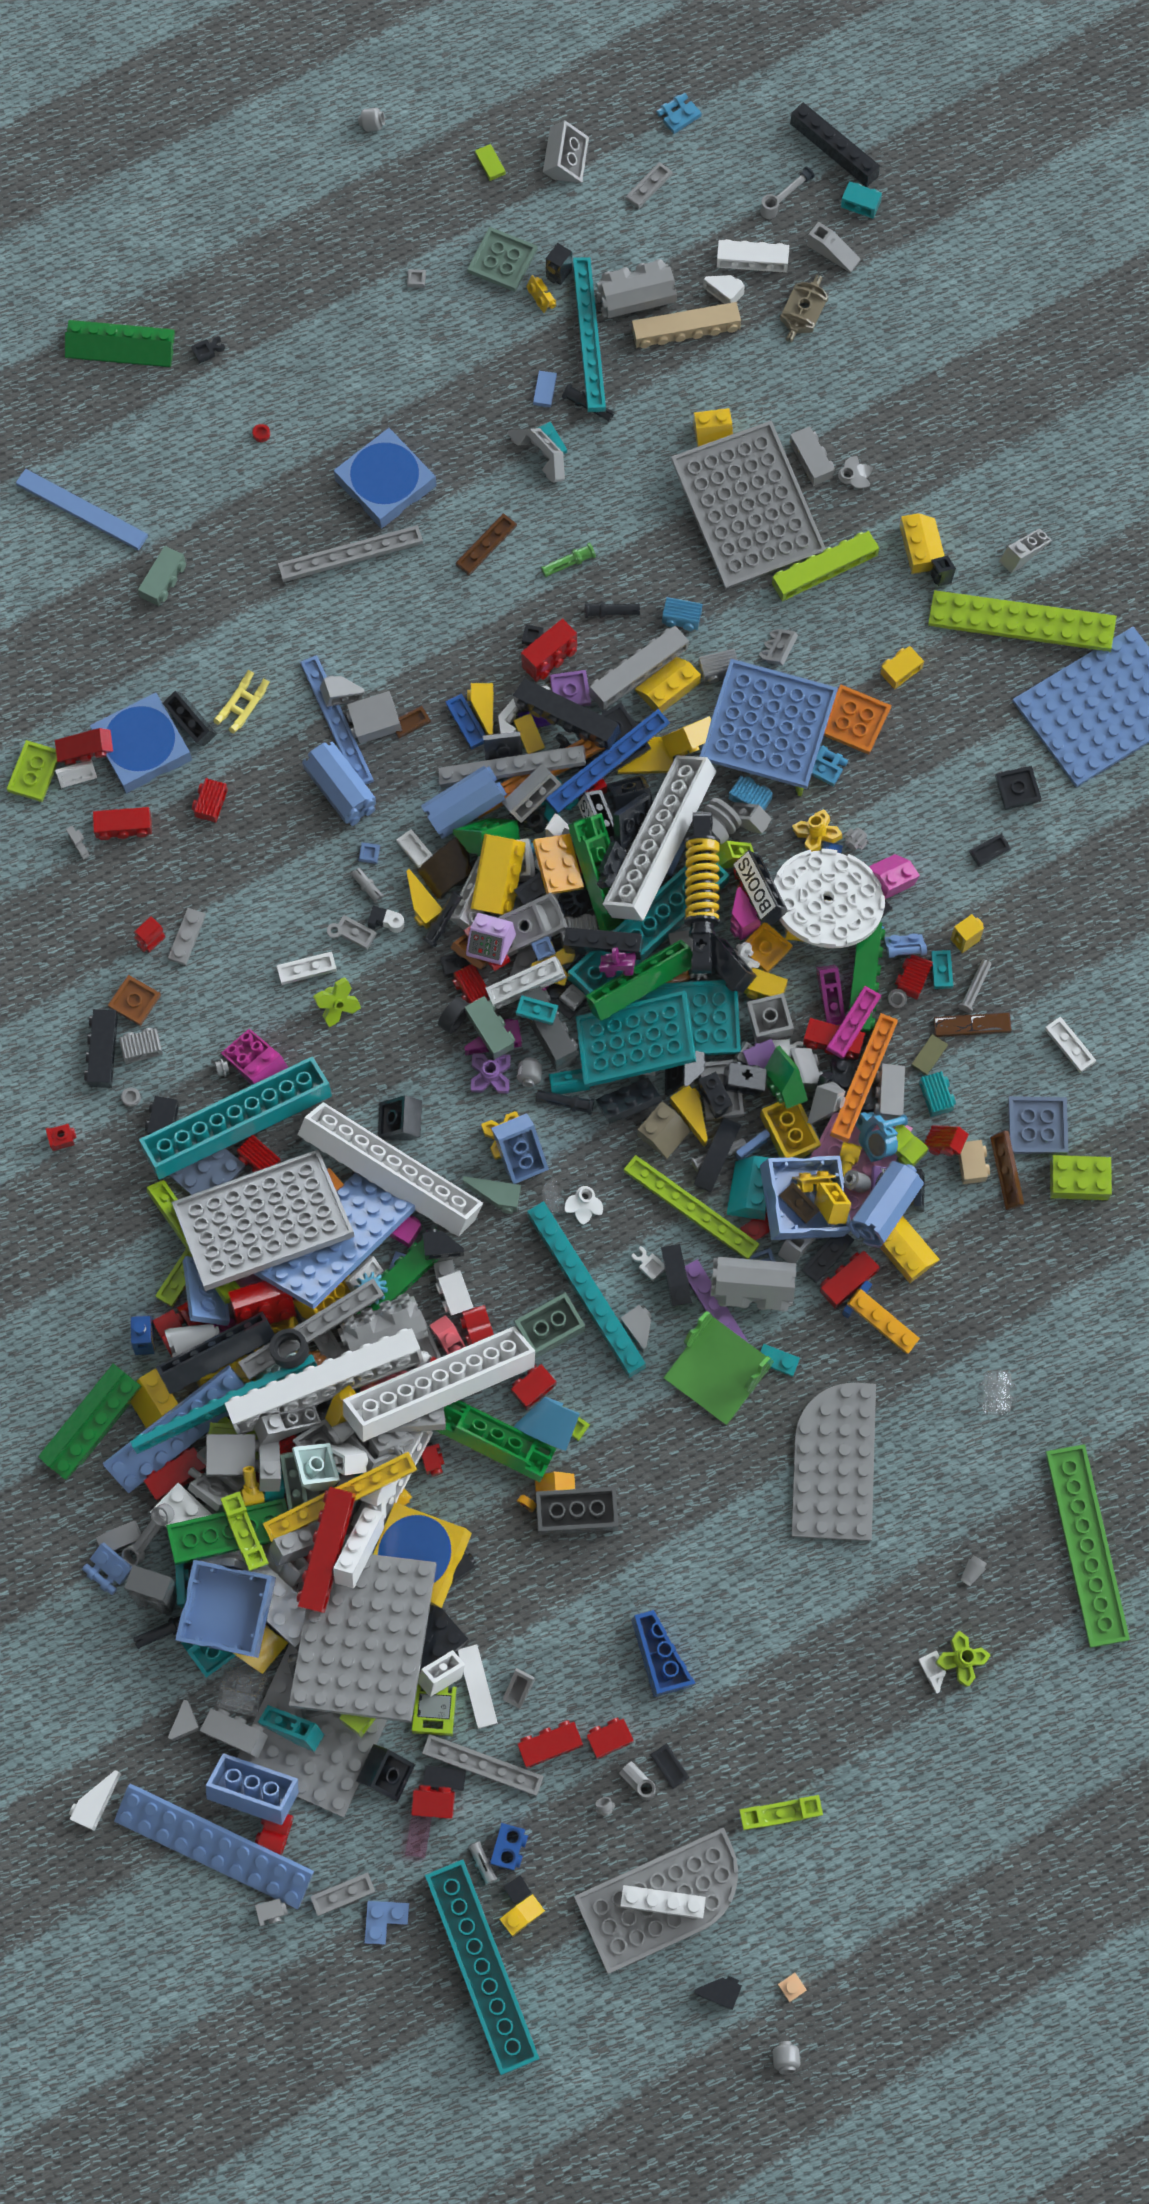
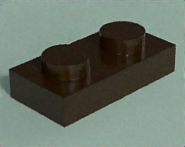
M794 1182L778 1195L805 1224L820 1211Z

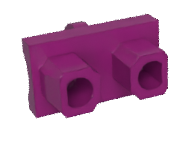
M613 948L612 953L601 955L599 970L604 972L606 977H614L617 971H623L625 976H631L634 973L636 955L635 953H619L618 948Z

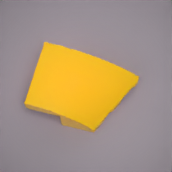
M266 1623L258 1658L237 1653L233 1654L263 1674L288 1642L282 1636L272 1631Z

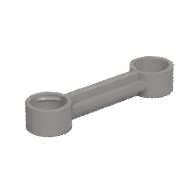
M163 1503L155 1507L151 1511L152 1520L134 1544L122 1551V1558L131 1566H136L144 1560V1550L162 1526L174 1519V1510L169 1504ZM159 1509L166 1514V1520L160 1517ZM130 1550L135 1552L137 1561L132 1559Z

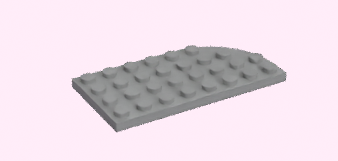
M845 1383L830 1387L814 1397L802 1412L795 1434L792 1537L872 1541L876 1384Z
M721 1828L574 1896L607 1974L699 1933L722 1917L731 1904L737 1888L738 1865L736 1855L725 1829ZM623 1885L706 1897L703 1919L620 1908Z

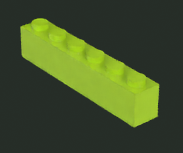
M869 531L865 533L860 532L854 538L848 541L843 540L837 546L829 547L817 556L812 555L800 564L795 563L789 569L777 572L773 576L772 585L783 602L878 556L879 546Z

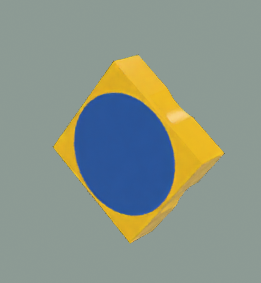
M394 1502L373 1555L436 1562L437 1566L430 1604L442 1608L452 1584L453 1574L463 1557L472 1533L464 1527Z

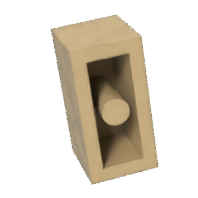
M982 1140L966 1142L961 1154L958 1155L963 1184L986 1182L987 1177L990 1176L989 1164L985 1163L987 1149L986 1146L982 1145Z

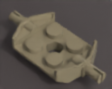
M816 275L811 283L801 282L795 284L780 316V320L789 329L786 341L789 342L790 339L792 343L797 333H811L814 331L817 320L825 303L828 301V295L819 287L823 279L822 276ZM807 303L809 304V307L802 308L800 304Z

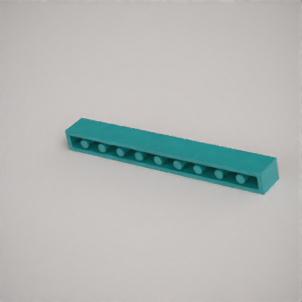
M543 1201L527 1211L529 1220L628 1378L646 1368L644 1359L545 1202Z

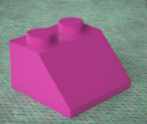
M896 854L868 866L880 881L885 899L914 886L920 876L910 860Z
M739 887L736 891L732 910L730 931L734 937L738 936L740 940H743L760 927L761 921L757 918V912L750 904L749 898Z

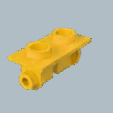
M531 275L526 287L536 301L537 306L540 307L543 313L546 312L548 307L551 309L556 307V300L550 292L545 293L548 291V288L543 280Z
M817 1171L815 1175L804 1172L799 1173L797 1177H792V1179L797 1180L795 1185L805 1193L813 1192V1184H815V1191H817L819 1183H833L830 1178H835L836 1175L828 1174V1171Z

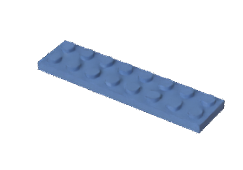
M228 1365L141 1434L149 1433L154 1427L165 1425L177 1416L182 1417L193 1408H201L212 1399L222 1398L227 1392L242 1388L245 1383ZM227 1411L139 1454L135 1452L129 1442L103 1462V1465L129 1494L144 1482L143 1480L147 1478L146 1475L151 1474L152 1471L157 1472L167 1461H171L207 1433L210 1428V1422L217 1423L223 1417L229 1416V1413Z

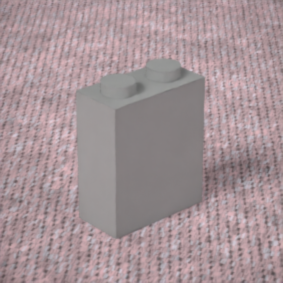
M390 691L347 704L349 711L346 712L348 721L353 722L354 727L351 728L354 739L358 738L359 743L387 736L396 731H402Z
M207 1434L206 1477H244L243 1468L247 1466H253L255 1472H259V1460H255V1452H259V1440H255V1434Z

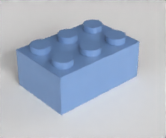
M527 1113L491 1128L505 1170L513 1184L549 1170L535 1126Z

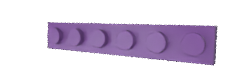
M698 1259L686 1265L688 1283L705 1311L710 1312L714 1318L748 1342L728 1308L720 1306L718 1300L711 1297V1280Z

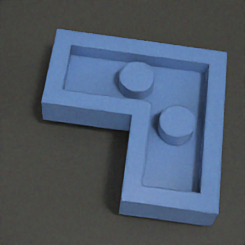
M368 1901L365 1944L386 1945L387 1924L408 1925L409 1903Z

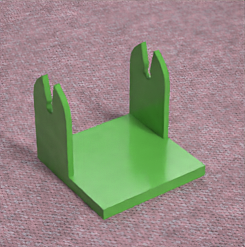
M706 1311L698 1319L696 1328L690 1330L684 1340V1344L687 1347L664 1376V1379L724 1424L728 1425L774 1362L769 1356H765L714 1318L710 1312Z

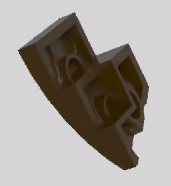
M455 837L417 869L437 899L443 898L452 887L462 886L467 881L472 871V865L469 862V852L466 851V848Z

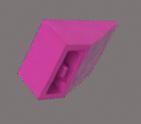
M250 1028L221 1052L251 1085L289 1068L282 1056Z

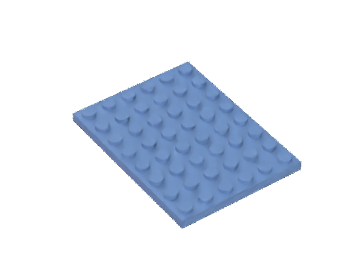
M1134 627L1113 638L1111 652L1093 650L1012 700L1075 787L1080 786L1149 743V646Z

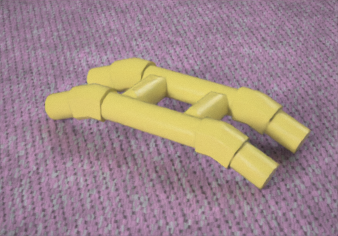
M247 670L230 700L213 720L215 724L219 725L228 717L230 711L239 715L234 724L229 728V731L233 734L244 725L252 710L265 694L266 688L270 681L263 678L254 695L246 691L254 675V672ZM240 697L250 701L244 710L235 705Z

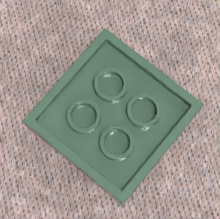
M489 227L467 269V273L516 292L538 250V246Z

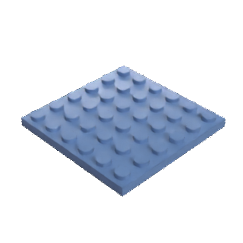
M731 659L700 757H708L709 761L714 764L807 789L838 688Z

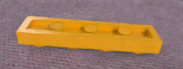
M858 1289L847 1304L906 1354H909L920 1339L862 1289Z

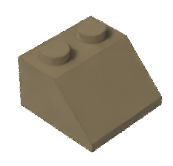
M662 1101L638 1128L637 1136L668 1159L691 1132V1129L673 1109Z

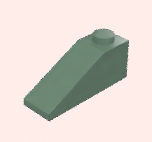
M463 1176L464 1186L496 1208L502 1209L503 1213L512 1214L513 1211L518 1212L521 1185Z

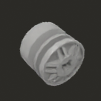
M712 798L709 804L704 807L705 812H712V836L719 838L721 844L729 839V834H734L735 830L742 824L740 817L733 808L721 799Z

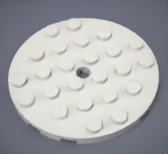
M822 849L821 851L813 852L811 850L804 851L786 861L775 877L774 883L788 909V912L779 920L791 934L806 943L824 948L849 947L868 938L881 921L885 907V896L881 889L882 885L873 871L864 862L850 854L846 856L832 849ZM824 896L832 897L833 901H824Z

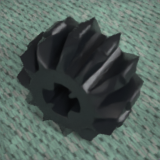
M583 887L580 890L561 893L560 897L562 900L559 903L564 906L562 910H567V915H573V917L586 914L591 907L589 903L591 899L587 895L588 891H584Z

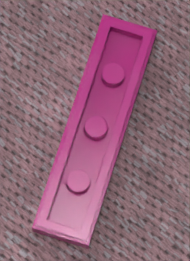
M864 986L826 1050L842 1059L845 1057L880 1000L881 994Z

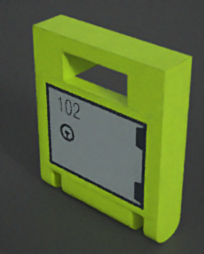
M417 1684L412 1733L453 1736L457 1687H452V1693H448L449 1686L430 1697L425 1690L424 1692L420 1691L421 1686ZM423 1721L443 1722V1729L423 1728Z

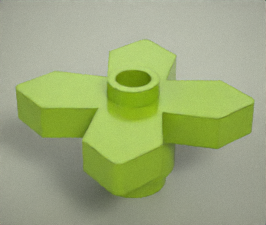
M345 977L335 982L334 987H328L313 996L319 1008H326L322 1016L329 1027L339 1022L342 1011L352 1014L361 1009L355 996H348L352 988Z
M958 1631L950 1640L953 1652L941 1653L935 1664L944 1671L956 1668L957 1681L963 1686L968 1687L975 1679L972 1666L985 1665L990 1654L982 1647L977 1649L970 1648L969 1637Z

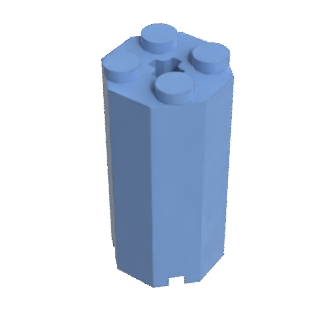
M329 742L330 745L322 743L309 752L308 756L310 758L307 761L306 759L302 761L303 768L345 824L350 823L351 826H354L360 821L361 817L371 815L375 811L376 798L333 742Z
M485 765L421 805L424 812L427 813L429 821L442 839L452 834L453 829L466 825L505 800L504 796L507 794L501 783L495 782L497 778L490 766L487 768Z
M891 1161L848 1224L849 1229L856 1238L861 1236L864 1238L863 1242L866 1245L877 1248L884 1244L924 1185L914 1166Z

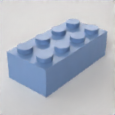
M224 1753L206 1784L208 1800L280 1825L283 1824L299 1793L297 1778Z

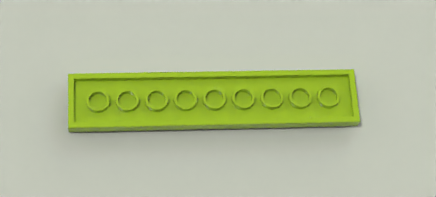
M934 590L928 626L1111 652L1117 616Z

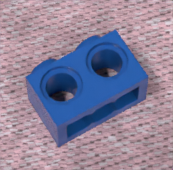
M501 1823L491 1865L515 1871L516 1867L520 1868L523 1857L519 1855L521 1847L525 1848L528 1835H525V1829ZM511 1832H515L519 1836L518 1841L515 1843L507 1841V1835ZM506 1852L513 1855L512 1862L508 1864L501 1860L502 1855Z

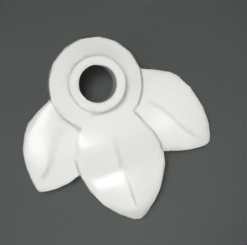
M582 1186L575 1195L570 1196L566 1200L565 1212H575L576 1219L584 1225L590 1220L592 1214L602 1215L603 1205L595 1197L592 1188ZM586 1193L588 1199H583L582 1194Z

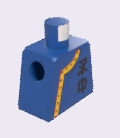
M152 1316L131 1317V1345L135 1355L155 1354L154 1323L152 1321L154 1317Z

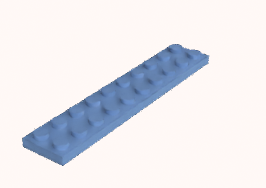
M132 1784L128 1785L114 1822L266 1895L280 1899L281 1902H285L296 1909L300 1907L314 1873L313 1870Z

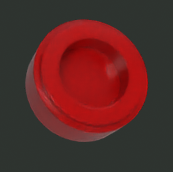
M258 424L252 430L253 438L257 442H265L270 438V429L265 424Z

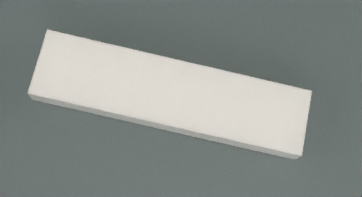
M473 1645L458 1650L460 1659L465 1663L463 1672L478 1729L498 1724L478 1646Z

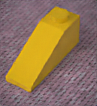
M471 683V690H467V701H471V708L485 734L493 735V683Z
M408 869L406 872L415 914L414 919L420 927L423 925L425 929H428L430 923L436 921L442 908L412 871Z
M688 1085L670 1097V1104L703 1147H705L708 1139L700 1101L701 1096L695 1088L692 1089Z

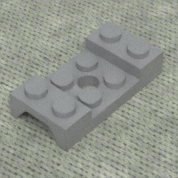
M548 893L498 917L513 922L516 936L507 952L508 957L518 953L519 950L531 945V943L546 936L553 937L565 931L566 927H568L557 898L553 893ZM524 921L529 922V928L526 931L521 930V924Z

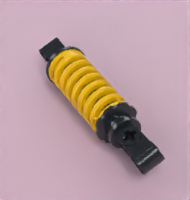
M693 812V836L685 839V846L688 850L685 854L687 858L685 863L687 867L685 872L687 877L685 881L687 887L685 890V895L687 896L685 904L687 908L685 909L686 917L684 924L690 927L689 937L693 939L692 974L712 973L711 939L715 937L714 927L720 924L719 915L714 913L719 910V905L714 903L719 900V895L714 893L719 890V885L715 884L719 881V876L714 873L719 871V866L716 865L719 862V856L716 853L720 850L721 841L719 838L712 836V812Z

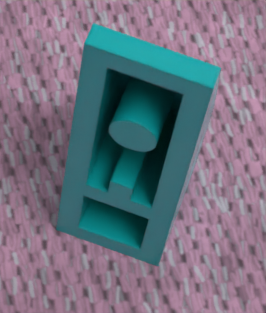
M267 1705L258 1720V1723L265 1728L315 1752L325 1735L316 1723Z

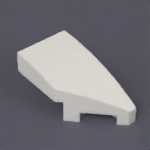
M937 1650L918 1659L936 1694L940 1692V1687L946 1671L935 1664L939 1657Z

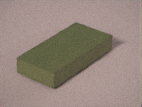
M932 1034L911 1066L928 1076L948 1047V1044Z

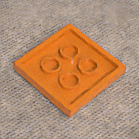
M840 685L824 736L870 755L892 705Z

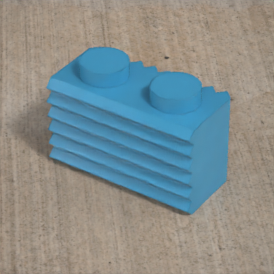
M667 597L662 623L668 627H683L687 631L698 630L703 604Z
M740 776L729 793V800L737 803L760 805L765 811L772 800L773 793L768 787L757 785L750 777Z

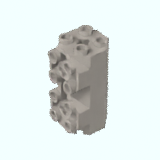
M662 259L646 264H638L634 272L629 271L627 267L613 272H604L601 275L602 278L596 283L598 290L596 295L598 302H602L601 312L603 318H612L677 302V292L674 290L675 280L671 267H668V264H665Z
M727 1257L714 1258L711 1297L718 1300V1304L723 1307L737 1306L747 1308L749 1303L755 1302L757 1308L761 1310L773 1309L785 1312L789 1306L793 1305L796 1263Z
M408 1293L401 1294L397 1297L398 1299L381 1302L379 1304L380 1309L377 1311H373L372 1308H365L361 1313L343 1321L340 1325L341 1328L337 1330L345 1351H356L364 1344L376 1343L380 1338L396 1335L402 1329L412 1328L417 1340L428 1337L427 1327L420 1310L417 1308L418 1304L414 1296L409 1297Z

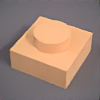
M793 1973L778 1984L789 2002L806 1991L796 1973Z

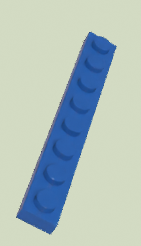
M657 709L613 744L610 750L604 751L549 795L545 801L556 814L560 813L665 729L670 722Z

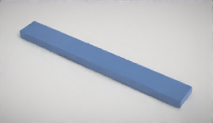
M27 469L24 470L16 482V485L138 551L148 538L147 533Z
M316 655L301 661V667L339 751L365 785L374 782L340 705L328 707L325 705L320 686L323 679L327 676L318 656Z

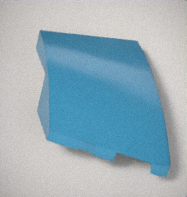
M544 1397L515 1424L514 1428L544 1443L566 1451L580 1413L563 1407L561 1402Z

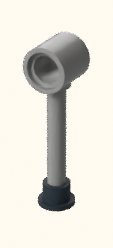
M806 166L803 168L800 176L779 195L768 194L764 196L760 209L762 217L766 219L776 217L779 203L803 182L813 179L815 177L814 172Z

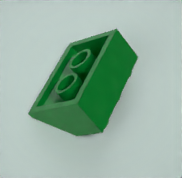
M489 817L453 829V834L469 853L477 854V856L481 855L484 834L520 840L518 820Z
M777 1046L764 1068L766 1069L765 1086L767 1089L770 1088L773 1096L776 1095L779 1104L782 1103L788 1109L808 1101L799 1068L781 1046Z

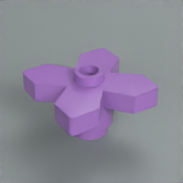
M473 1054L472 1067L479 1074L471 1079V1092L483 1093L491 1084L497 1093H509L510 1081L502 1073L510 1068V1055H502L495 1060H488L484 1054Z

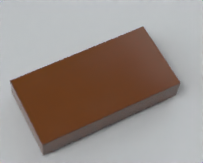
M423 706L399 717L402 731H396L395 734L399 739L430 723L431 720Z

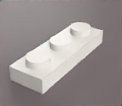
M332 952L277 965L282 985L337 971Z
M1061 1017L1045 1027V1031L1080 1073L1096 1062V1059Z

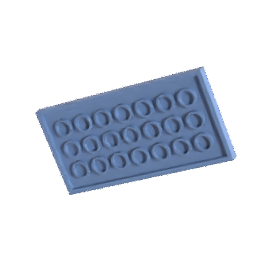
M355 1172L344 1183V1186L336 1191L355 1237L254 1273V1275L314 1309L415 1211V1205L406 1200L396 1198L391 1193Z

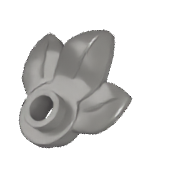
M853 456L845 461L844 467L838 473V478L844 484H851L855 488L864 489L870 486V482L866 478L871 474L873 467L859 464L858 457ZM845 474H849L850 477L847 478V477H845L844 475H845Z

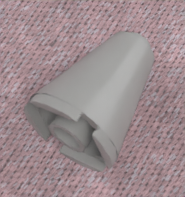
M213 1324L168 1328L165 1330V1334L174 1358L220 1334L218 1326L214 1327Z

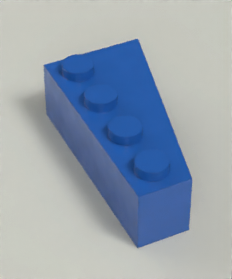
M652 1610L634 1615L631 1621L653 1697L694 1686L696 1683L693 1677L687 1671L686 1665L679 1657L674 1644L671 1643L655 1611Z

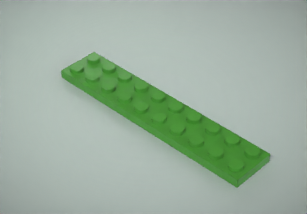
M1084 1444L1046 1451L1045 1454L1089 1648L1129 1641V1633L1086 1446Z

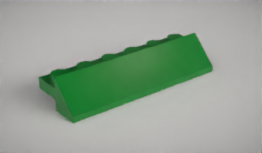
M69 320L67 332H65V358L171 367L175 330Z
M598 813L573 821L568 827L600 930L611 931L626 919L612 918L603 905L612 884L609 888L602 889L597 885L601 875L598 869L610 844L602 813Z
M113 1363L38 1457L62 1478L68 1480L77 1467L85 1462L129 1407L130 1401L142 1386Z
M460 1400L444 1406L446 1430L435 1431L531 1479L541 1482L556 1448Z

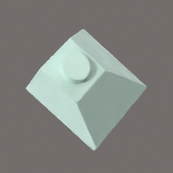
M330 1443L292 1448L302 1487L313 1492L329 1490V1487H334L340 1481Z

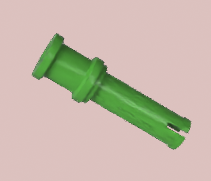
M589 542L587 546L578 550L573 549L571 554L542 566L541 570L546 578L574 564L580 565L591 557L594 559L596 554Z

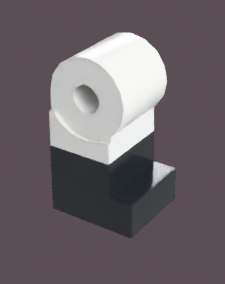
M377 906L372 907L367 922L368 928L375 930L376 925L389 928L394 933L403 930L404 918L400 913Z

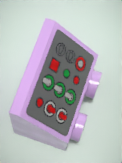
M477 913L470 927L466 955L502 965L516 936L513 922Z

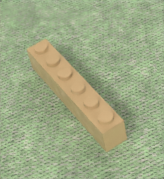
M737 302L632 321V332L636 348H648L654 344L665 345L671 341L682 342L688 338L699 339L704 335L716 336L726 331L732 333L741 327Z

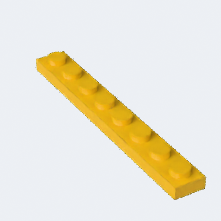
M406 1452L335 1488L355 1493V1501L417 1471V1468L410 1453ZM325 1493L263 1523L271 1542L274 1538L296 1531L318 1520L321 1510L323 1511L325 1506L323 1502Z

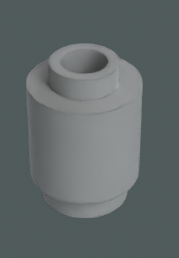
M850 1170L844 1176V1186L850 1190L863 1193L870 1189L871 1180L866 1174Z

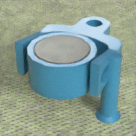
M873 1112L859 1114L855 1124L861 1132L858 1142L871 1162L882 1160L896 1153L898 1148L896 1136L898 1132L892 1127L898 1125L906 1126L908 1124L906 1115L903 1114L898 1118L885 1121L880 1115L875 1116ZM876 1125L879 1126V1130L872 1131Z

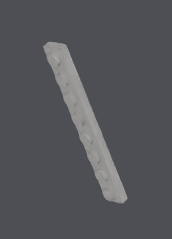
M416 525L278 563L283 582L418 546L423 544V539L419 527Z
M582 745L439 768V785L441 788L452 786L484 765L486 768L490 766L497 779L532 774L541 764L549 771L585 766V748Z
M373 1278L293 1329L301 1332L307 1343H310L382 1298L384 1294ZM297 1340L285 1341L278 1348V1354L280 1357L286 1358L300 1349V1343ZM270 1343L238 1362L249 1380L276 1364L270 1354Z

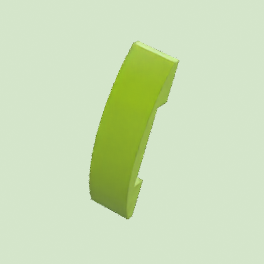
M240 1491L220 1498L231 1531L249 1572L268 1565V1560L251 1524Z
M819 1795L739 1809L743 1830L823 1816Z

